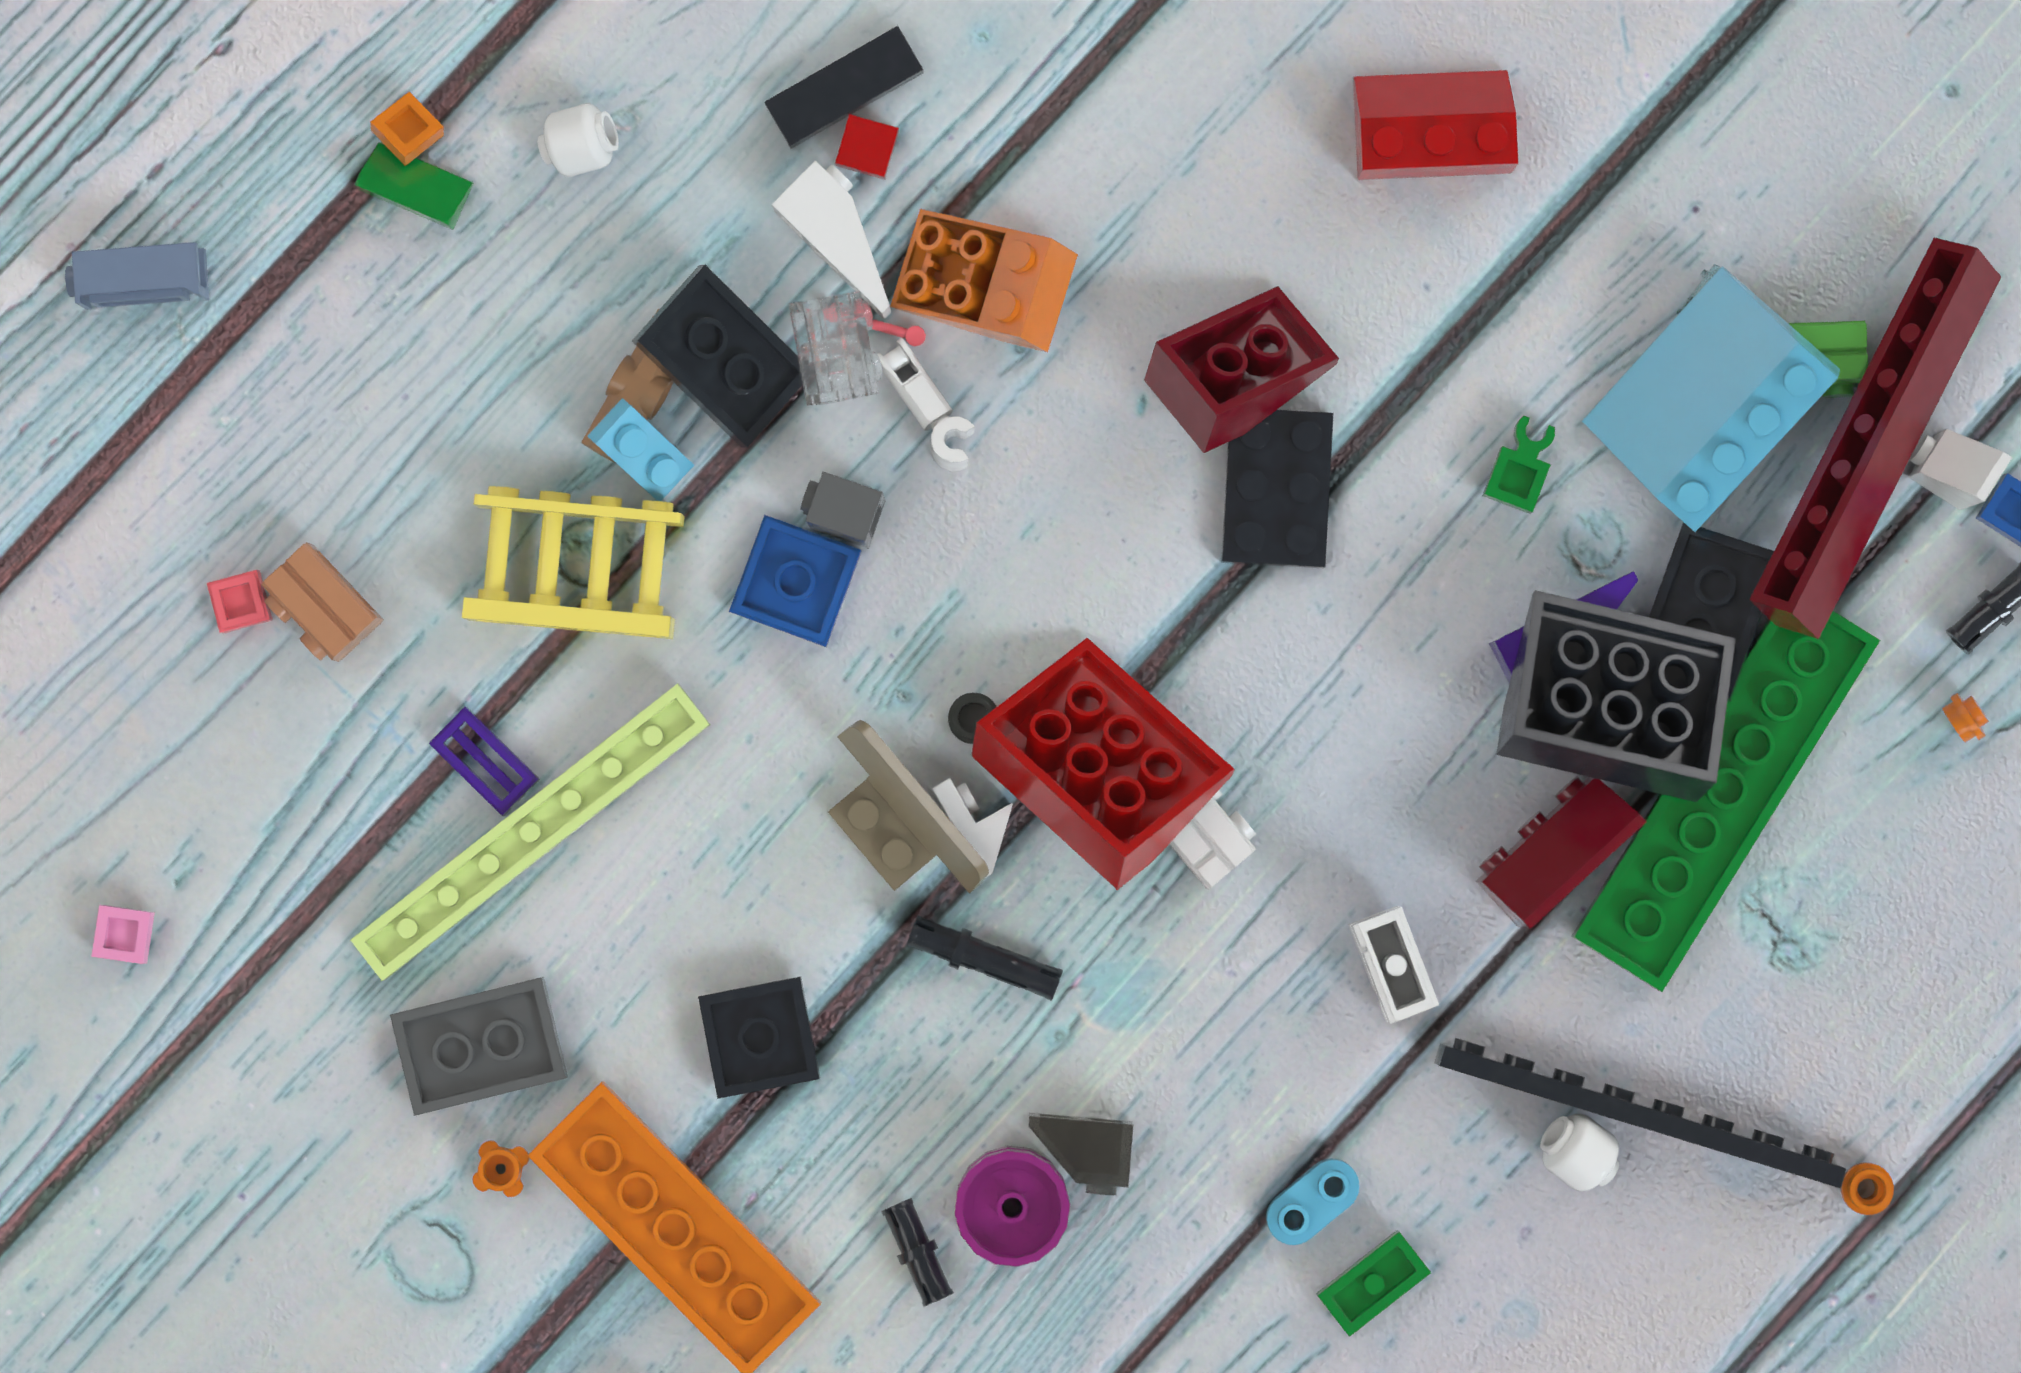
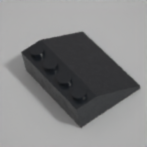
M1535 590L1531 597L1503 707L1496 755L1697 802L1717 782L1736 638Z

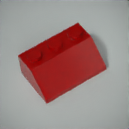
M1508 70L1353 77L1357 180L1511 174L1518 165L1516 109Z

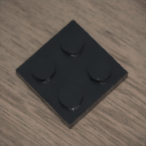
M801 976L698 996L717 1099L821 1078Z

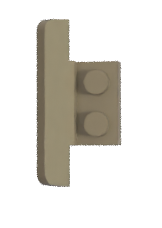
M858 720L846 728L837 737L869 776L828 811L830 816L894 891L935 856H938L970 894L988 876L989 869L986 862L868 723Z

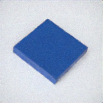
M764 515L729 612L827 648L862 550Z

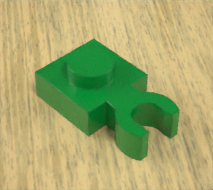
M1523 416L1514 428L1513 434L1517 444L1516 450L1504 446L1500 448L1482 496L1531 514L1534 511L1551 466L1549 463L1538 460L1537 457L1539 452L1545 450L1553 442L1555 427L1547 426L1543 438L1540 441H1532L1526 435V427L1530 418Z

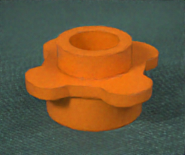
M492 1140L484 1142L478 1150L481 1160L478 1165V1172L472 1178L474 1186L482 1192L491 1189L493 1191H503L507 1197L517 1196L524 1187L521 1175L523 1166L529 1162L527 1150L521 1146H516L513 1149L499 1147L497 1142ZM498 1164H503L506 1167V1171L503 1174L496 1171Z

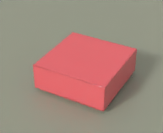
M259 570L207 583L220 633L224 634L273 620L270 608L264 602L267 596L264 587L261 585L263 581Z

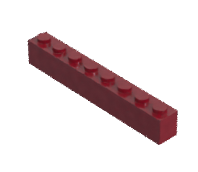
M1933 238L1750 598V601L1776 626L1819 639L2001 279L2000 274L1977 247Z

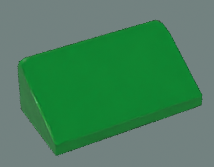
M378 142L354 185L362 192L454 230L474 183L417 158L404 166L384 144Z

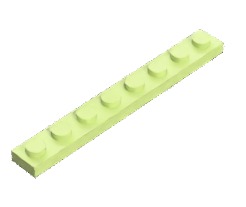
M677 683L350 941L381 981L386 980L711 724Z

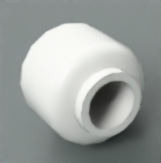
M591 103L581 104L549 114L544 123V134L538 136V148L543 161L547 165L553 164L557 171L566 177L576 176L608 166L612 159L613 151H616L619 147L618 134L613 119L608 112H601Z
M1587 1115L1561 1116L1551 1123L1542 1137L1540 1148L1543 1151L1542 1160L1544 1166L1550 1173L1574 1190L1583 1192L1593 1189L1597 1185L1605 1186L1614 1178L1619 1169V1161L1617 1160L1619 1144L1612 1133Z

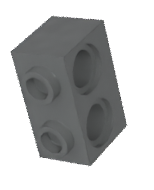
M822 472L819 483L812 480L809 481L800 510H803V514L807 515L806 523L810 529L869 549L886 500L883 492Z

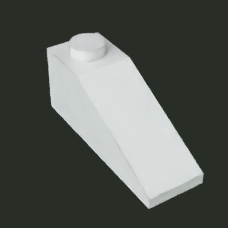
M815 160L772 204L774 212L864 301L885 319L891 313V309L853 197L848 193L853 185L834 165L831 164L825 170Z

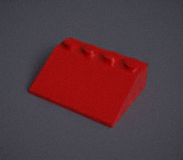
M1088 638L1084 639L980 719L976 724L971 754L982 767L1117 890L1161 854L1230 779L1235 770Z

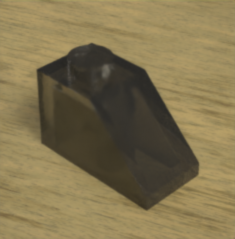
M1029 1112V1128L1076 1183L1086 1184V1193L1117 1195V1187H1129L1134 1126L1132 1121Z

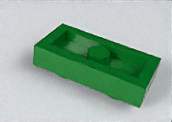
M1396 1230L1318 1291L1316 1295L1350 1337L1431 1274V1271L1403 1235Z

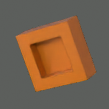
M410 91L370 121L371 131L404 166L444 136V126Z

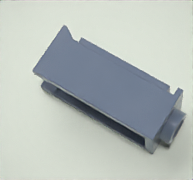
M196 242L72 251V266H67L65 270L66 289L69 297H75V303L86 310L92 309V305L102 308L190 301V294H195L206 301L209 300L206 249L198 248V243Z

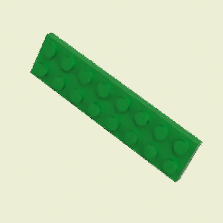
M1834 611L1830 615L1819 639L1776 626L1768 619L1749 650L1731 702L1727 701L1716 784L1697 802L1659 794L1644 818L1647 822L1634 834L1571 937L1657 991L1663 992L1881 640Z

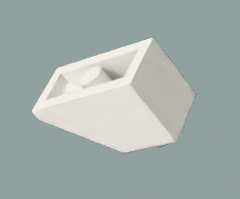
M1945 429L1936 433L1933 438L1926 435L1920 441L1910 457V461L1916 465L1908 478L1957 509L1962 510L1985 502L2012 457L2003 451Z

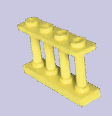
M488 486V495L474 494L473 505L478 508L491 509L484 589H478V598L464 597L463 619L478 622L673 639L675 619L671 616H663L664 606H659L666 525L684 527L685 516L682 513L673 512V503L643 500L642 509L621 507V498L609 496H591L590 504L570 503L571 494L555 491H540L539 500L519 498V489L500 486ZM512 511L543 514L535 594H530L529 603L509 601V592L504 591ZM563 516L594 519L587 599H581L580 608L560 606L561 597L556 596ZM615 521L646 524L638 603H633L632 613L612 611V601H607Z

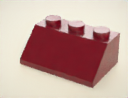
M1576 776L1555 795L1560 802L1557 807L1546 817L1541 811H1538L1518 829L1517 832L1522 837L1518 843L1508 852L1503 846H1500L1480 864L1479 867L1484 874L1476 882L1517 927L1531 929L1647 822L1600 779L1588 777L1583 782L1579 776Z

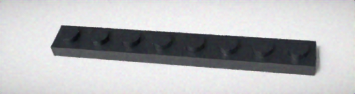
M1455 1038L1453 1047L1444 1044L1439 1045L1434 1062L1438 1066L1837 1188L1842 1186L1847 1168L1832 1163L1835 1153L1806 1144L1803 1146L1802 1153L1784 1149L1782 1146L1785 1138L1754 1129L1752 1138L1732 1133L1734 1122L1704 1114L1702 1123L1682 1117L1684 1107L1659 1099H1654L1652 1108L1632 1102L1635 1092L1606 1083L1602 1093L1584 1088L1582 1086L1585 1077L1557 1068L1554 1070L1553 1077H1548L1533 1072L1534 1061L1505 1053L1503 1062L1483 1057L1484 1046L1459 1038Z

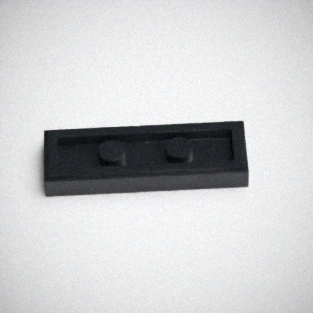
M896 26L766 100L764 103L790 149L848 117L849 114L855 113L923 74L924 69L899 26Z

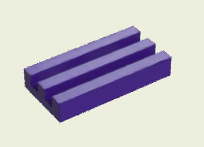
M464 707L429 742L501 816H505L511 810V807L540 780L468 707ZM465 722L523 778L518 785L460 729ZM451 736L509 792L503 800L445 744Z

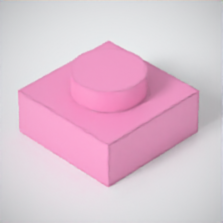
M99 905L91 957L147 964L155 912Z

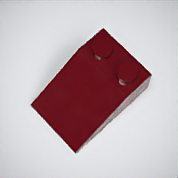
M1279 286L1157 341L1144 381L1201 451L1206 453L1246 434L1337 365L1339 357Z

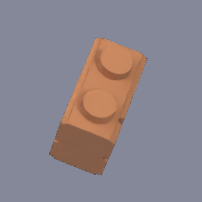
M308 542L300 546L284 564L280 565L261 584L270 594L264 600L266 605L284 623L291 618L297 622L305 631L299 638L300 641L320 661L326 655L333 661H341L384 620L313 544Z

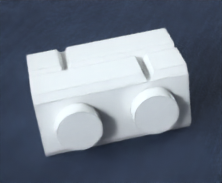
M1220 790L1169 844L1206 889L1213 887L1256 850L1249 841L1256 835L1251 826L1237 811L1228 816L1216 802L1223 795Z
M1395 906L1348 924L1374 993L1378 994V1003L1386 1022L1391 1024L1439 1005L1402 907Z

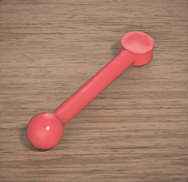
M827 303L821 309V316L828 323L840 320L905 338L908 344L912 346H919L925 340V332L919 326H912L908 329L842 311L835 303Z

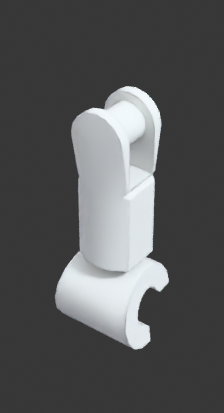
M900 338L896 341V348L884 356L881 353L874 356L878 366L923 430L926 431L932 428L931 454L934 461L941 468L949 471H960L967 468L969 458L965 452L960 449H950L946 446L945 441L950 437L967 439L974 434L975 426L969 420L962 417H948L953 411L926 373L910 347ZM910 364L916 374L902 383L895 372Z

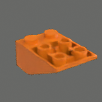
M920 209L890 307L1002 342L1048 352L1078 254L1049 237Z

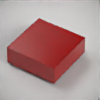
M849 114L835 165L885 180L899 128Z

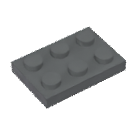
M544 977L390 1014L414 1116L568 1078Z

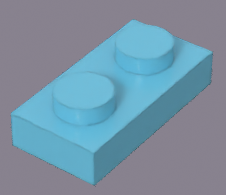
M623 398L587 436L657 501H662L694 466L690 460Z

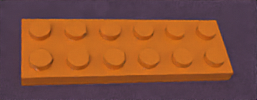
M604 1081L527 1155L741 1373H753L821 1305L822 1302Z

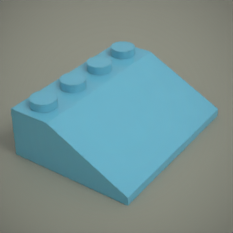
M1721 266L1582 422L1661 503L1696 532L1838 379L1840 369L1727 269Z

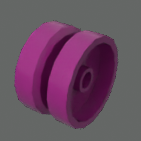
M1007 1145L985 1152L968 1166L958 1184L954 1214L960 1235L975 1254L996 1265L1018 1267L1039 1261L1058 1245L1068 1226L1070 1201L1064 1178L1049 1158L1031 1148ZM1011 1197L1019 1199L1023 1206L1021 1212L1016 1210L1015 1217L1005 1215L1004 1206L1002 1205L1006 1199Z

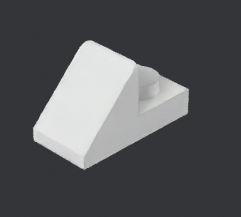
M949 778L932 789L950 821L986 862L989 876L993 873L1013 803L976 823L971 814L980 810L969 788L965 782L956 787L952 779Z

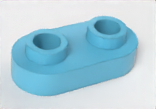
M1324 1159L1315 1164L1269 1204L1266 1222L1272 1235L1287 1245H1299L1310 1240L1354 1203L1359 1193V1179L1356 1172L1350 1165L1339 1159ZM1330 1177H1339L1343 1182L1342 1191L1334 1196L1326 1194L1324 1191L1325 1181ZM1290 1210H1298L1303 1215L1302 1224L1294 1229L1288 1228L1284 1224V1216Z

